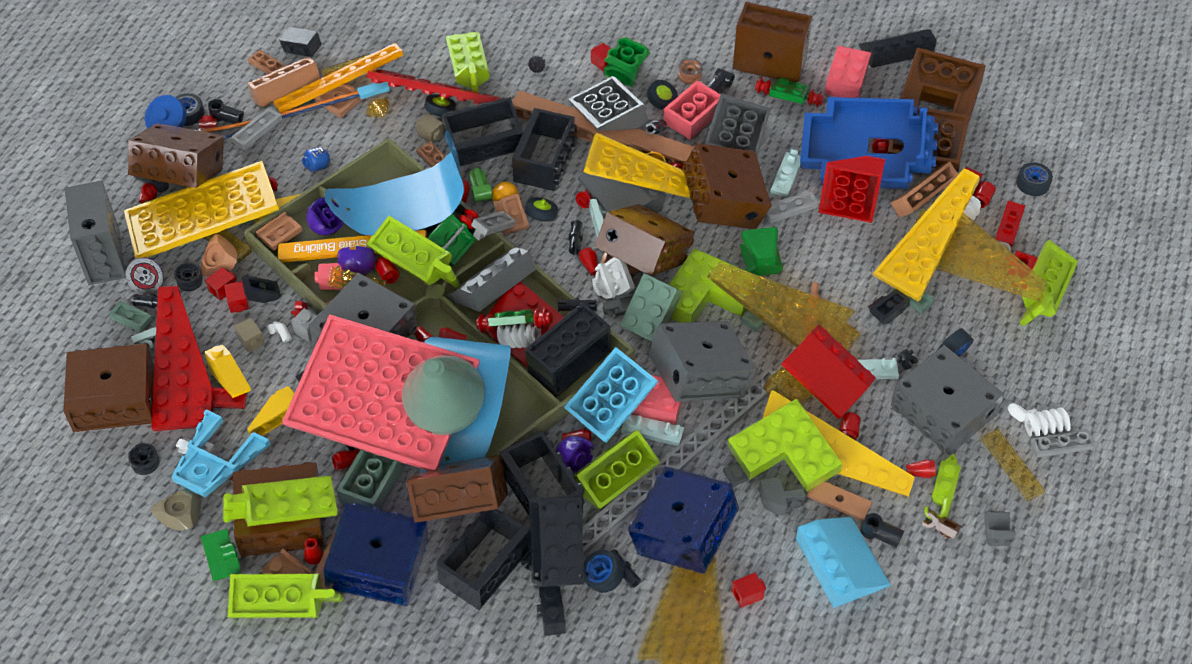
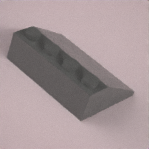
M614 76L568 99L598 131L635 129L649 122L644 104Z
M721 94L705 144L755 151L757 156L771 108Z
M583 173L578 177L579 182L594 199H597V202L606 212L640 204L658 213L662 211L666 199V194L662 191Z
M516 247L500 255L447 294L446 298L480 312L536 270L529 252Z

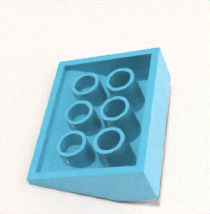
M615 347L564 408L607 443L656 386L658 381Z
M852 517L815 520L798 527L796 541L833 608L891 585Z

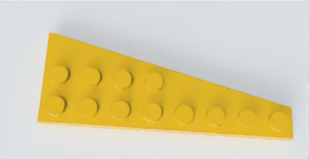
M596 133L593 137L583 172L690 198L685 174L681 169Z
M964 168L873 272L874 277L919 302L980 181L979 176Z
M771 390L762 419L791 401ZM806 411L841 461L842 468L841 472L838 473L839 475L909 497L915 479L914 476Z

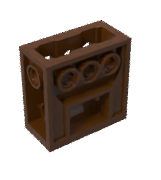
M917 47L900 99H914V106L918 107L920 102L923 101L953 109L952 112L970 115V122L986 65Z

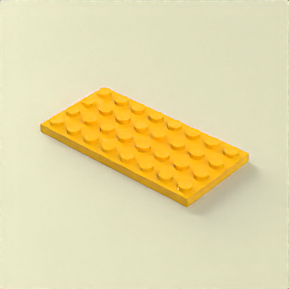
M260 161L207 180L197 188L187 187L126 209L124 214L134 255L137 259L149 258L150 256L166 252L167 250L218 233L241 223L254 220L279 210L264 164Z

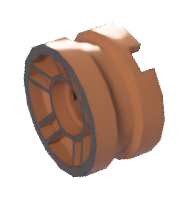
M693 58L682 60L679 64L678 72L680 81L685 84H693L697 80L700 81L702 77V64L700 61Z

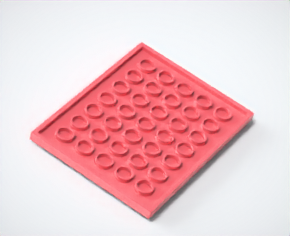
M329 314L282 423L285 426L424 470L435 471L439 468L452 434L435 435L430 431L421 430L412 423L406 414L402 402L404 382L415 366L434 356L452 355L460 357L471 363L476 369H478L480 361L476 358Z

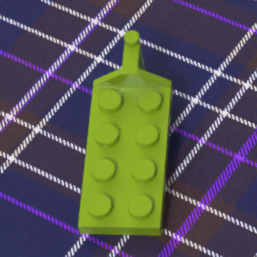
M479 32L446 36L456 83L472 91L479 92L478 87L490 78Z
M391 216L385 219L366 244L368 248L373 249L379 255L429 286L441 278L455 288L460 285L455 273L449 266L452 257L451 253Z
M1051 240L1044 243L1022 291L1021 296L1026 311L1019 321L1021 326H1026L1039 315L1052 317L1056 314L1078 261Z
M331 475L242 486V494L231 495L226 493L223 497V521L228 523L231 520L245 518L247 526L336 516L338 512Z
M230 574L228 618H318L322 602L340 603L344 601V596L333 589H322L320 574Z

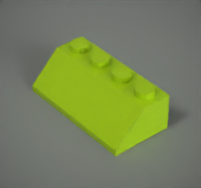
M637 429L628 433L576 472L574 479L577 483L580 482L584 488L583 498L599 510L661 462Z

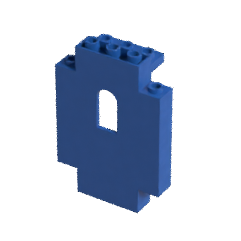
M828 97L826 113H805L800 158L801 168L821 169L820 180L823 186L827 162L862 156L885 159L880 188L908 189L909 183H912L913 173H932V167L936 166V156H933V150H937V139H934V134H938V123H935V116L927 115V108H920V116H917L918 106H914V99ZM869 138L898 139L903 142L904 148L898 154L868 153Z

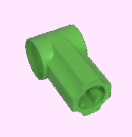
M480 168L473 169L469 172V178L472 185L474 202L492 200L491 186L487 183L484 170Z

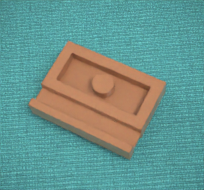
M518 194L493 202L496 212L504 211L517 221L514 227L503 230L504 236L530 228Z
M283 212L257 230L256 236L274 251L278 248V244L286 243L302 232V227L290 216L288 217L286 212Z
M284 549L261 569L263 574H313L309 568Z

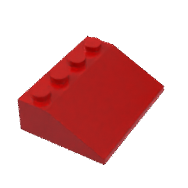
M862 156L827 162L818 213L872 223L885 159Z
M521 281L505 292L489 312L495 317V313L513 310L515 312L532 309V312H535L536 309H539L543 313L544 309H548L552 313L553 322L549 328H545L542 325L541 336L564 318ZM495 326L492 333L486 329L485 333L499 344L497 337L498 326ZM511 348L510 354L527 368L526 348Z
M820 324L781 363L793 377L838 419L848 411L876 379L856 357L852 356Z

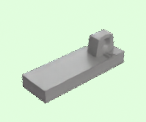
M268 107L231 137L232 142L246 152L247 149L252 147V143L283 120L282 115Z
M504 211L476 218L471 224L476 229L473 237L477 240L484 239L489 234L514 227L517 221Z

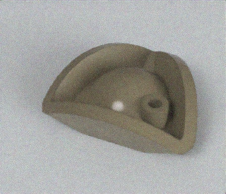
M187 488L180 490L155 504L151 508V512L162 524L171 529L179 531L190 529L197 523L200 516L199 494Z

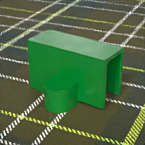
M228 529L200 536L213 581L230 577V574L242 573L234 542L231 543Z

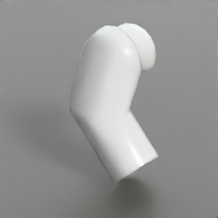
M274 321L273 324L268 325L269 333L274 334L277 332L280 334L283 343L292 340L285 324Z
M1015 403L1008 406L1010 415L1020 422L1024 421L1027 413L1037 411L1036 409L1026 411Z

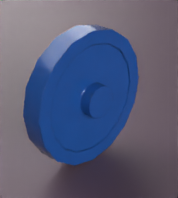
M162 95L156 97L149 104L144 119L147 129L156 123L183 128L187 113L181 100L172 95Z

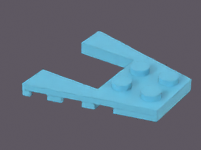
M206 409L202 422H199L195 429L196 434L193 440H190L187 445L188 450L185 456L181 457L171 477L175 483L203 497H207L233 476V472H238L271 445L269 439L253 432L229 462L201 449L224 422L221 416Z

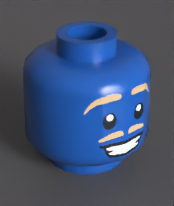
M315 147L305 151L302 163L311 172L320 171L327 168L328 163H330V155L322 147Z

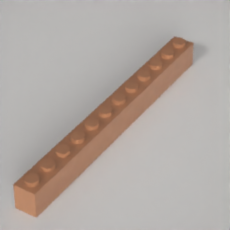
M520 90L512 101L519 119L529 121L534 108L573 116L577 125L575 134L577 138L592 142L593 137L598 133L644 154L651 151L659 152L665 157L667 164L675 162L676 164L683 165L689 158L690 152L695 148L657 134H648L646 131L637 128L598 131L576 108Z

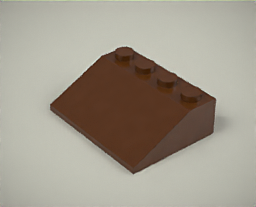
M918 107L917 116H920V108L922 107ZM927 108V115L935 116V123H938V134H934V139H937V150H933V156H936V166L932 168L951 162L956 172H959L970 115ZM890 139L888 154L900 153L904 148L903 142L898 139Z

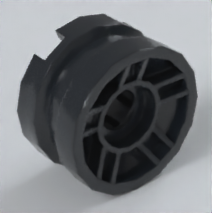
M183 263L174 271L177 286L183 291H194L203 283L200 268L195 263Z
M148 443L134 446L128 455L133 471L139 475L153 473L157 470L160 463L155 447Z

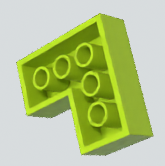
M694 248L669 283L683 291L671 319L679 323L695 322L708 302L742 317L759 292L761 278Z
M797 398L728 439L729 450L749 480L782 460H785L806 492L841 472V461Z

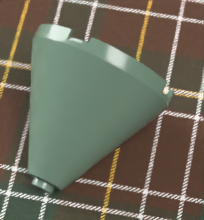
M452 355L434 356L419 363L407 376L402 389V402L409 419L421 430L430 431L435 435L454 434L467 428L479 416L478 413L485 401V388L477 369L468 361Z

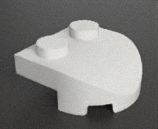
M613 257L606 263L598 264L595 268L597 272L595 278L592 279V283L598 296L613 299L616 295L626 294L635 289L625 262Z

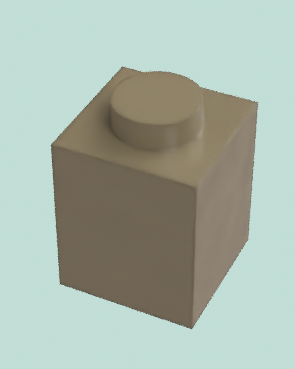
M429 113L416 122L417 134L426 141L435 143L443 137V123Z
M252 318L234 326L236 336L247 352L258 349L261 345L265 344L262 332Z

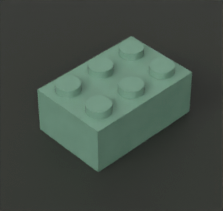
M644 273L620 326L653 341L659 325L669 323L683 291Z
M360 449L337 489L339 503L376 517L401 474L403 463Z

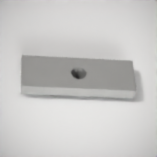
M1088 429L1030 439L1036 458L1089 450L1095 447Z

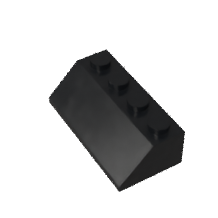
M924 29L859 43V47L862 51L871 52L869 65L871 68L914 59L917 47L934 52L937 40L930 29Z

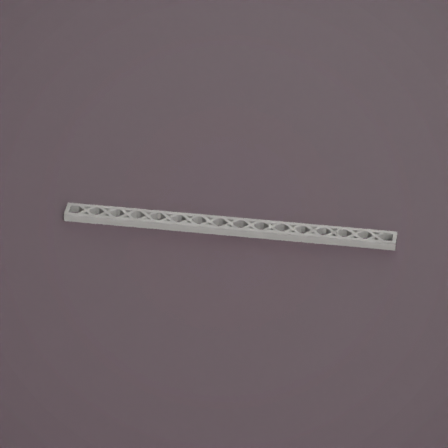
M768 367L750 383L744 398H732L662 458L660 464L633 483L584 525L583 535L585 533H593L594 538L592 540H583V555L771 393V390L774 391L781 385L783 378ZM769 376L774 382L764 383V379ZM760 389L761 394L751 395V390ZM748 401V405L738 406L737 402ZM726 412H734L735 416L733 418H724ZM712 424H721L720 429H711L710 426ZM698 436H707L708 438L706 441H697ZM685 447H694V452L683 453V449ZM671 459H680V464L669 465V461ZM657 471H666V476L655 477V473ZM652 484V488L650 490H641V485ZM628 496H638L636 502H626ZM614 508H623V513L621 515H612V510ZM599 521H609L607 527H597Z

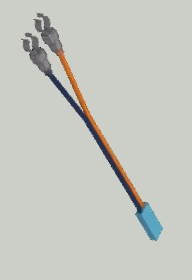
M387 82L381 84L373 83L357 88L356 92L279 114L284 119L360 97V99H364L390 90ZM251 121L209 129L200 128L197 129V131L213 132L228 128L244 126L250 123ZM238 131L225 135L224 140L232 137Z

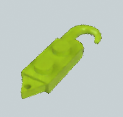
M952 454L945 461H941L932 493L933 502L942 507L938 515L942 518H947L949 515L961 469L955 454ZM926 506L924 507L925 516L932 521V518L926 515L929 511Z

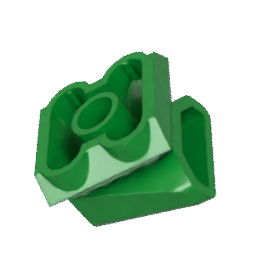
M627 37L620 38L617 41L616 47L610 49L608 56L604 59L608 65L604 68L603 73L609 78L614 76L619 82L632 87L641 64L651 53L646 46Z
M777 227L742 231L741 238L744 244H740L745 271L756 276L779 274L783 270L777 247Z

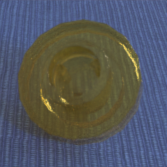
M377 97L367 105L369 108L365 113L370 118L373 116L374 118H382L388 113L387 109L390 102L386 97L381 99Z

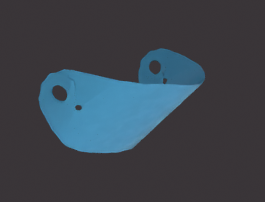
M446 130L445 137L450 153L432 168L372 186L354 189H327L325 191V201L333 213L346 225L364 235L373 236L388 216L393 217L414 231L444 221L458 207L464 193L458 154L449 131ZM331 198L338 203L339 208L332 203Z
M430 337L424 343L479 359L480 364L477 371L482 378L485 388V401L478 413L479 416L467 428L451 435L440 464L485 457L500 414L511 347L499 344ZM446 456H448V457L450 458L449 461H446V460H445V457H446Z

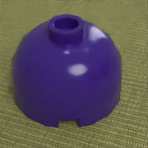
M324 197L317 199L307 210V224L318 235H332L344 224L330 209ZM332 201V203H333L337 208H339V206H338L334 201Z
M356 246V250H350V247H345L338 251V264L341 266L342 272L351 277V279L358 273L366 276L374 268L375 253L373 249L368 247Z
M570 436L557 445L556 452L561 453L565 466L570 467L573 474H575L592 461L593 455L590 453L591 449L594 450V446L587 439L579 436Z

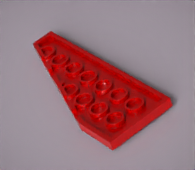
M378 68L367 72V78H370L371 82L374 83L388 82V86L392 87L403 85L405 89L411 91L422 89V93L432 95L436 92L440 93L439 96L444 98L455 96L457 97L456 100L466 102L467 99L474 100L473 103L477 105L484 102H493L501 98L489 94L481 95L479 92L472 90L463 91L464 88L434 82L431 84V81L427 79H415V76Z
M178 286L158 287L151 424L153 431L196 428L199 422H202L206 409L213 412V387Z

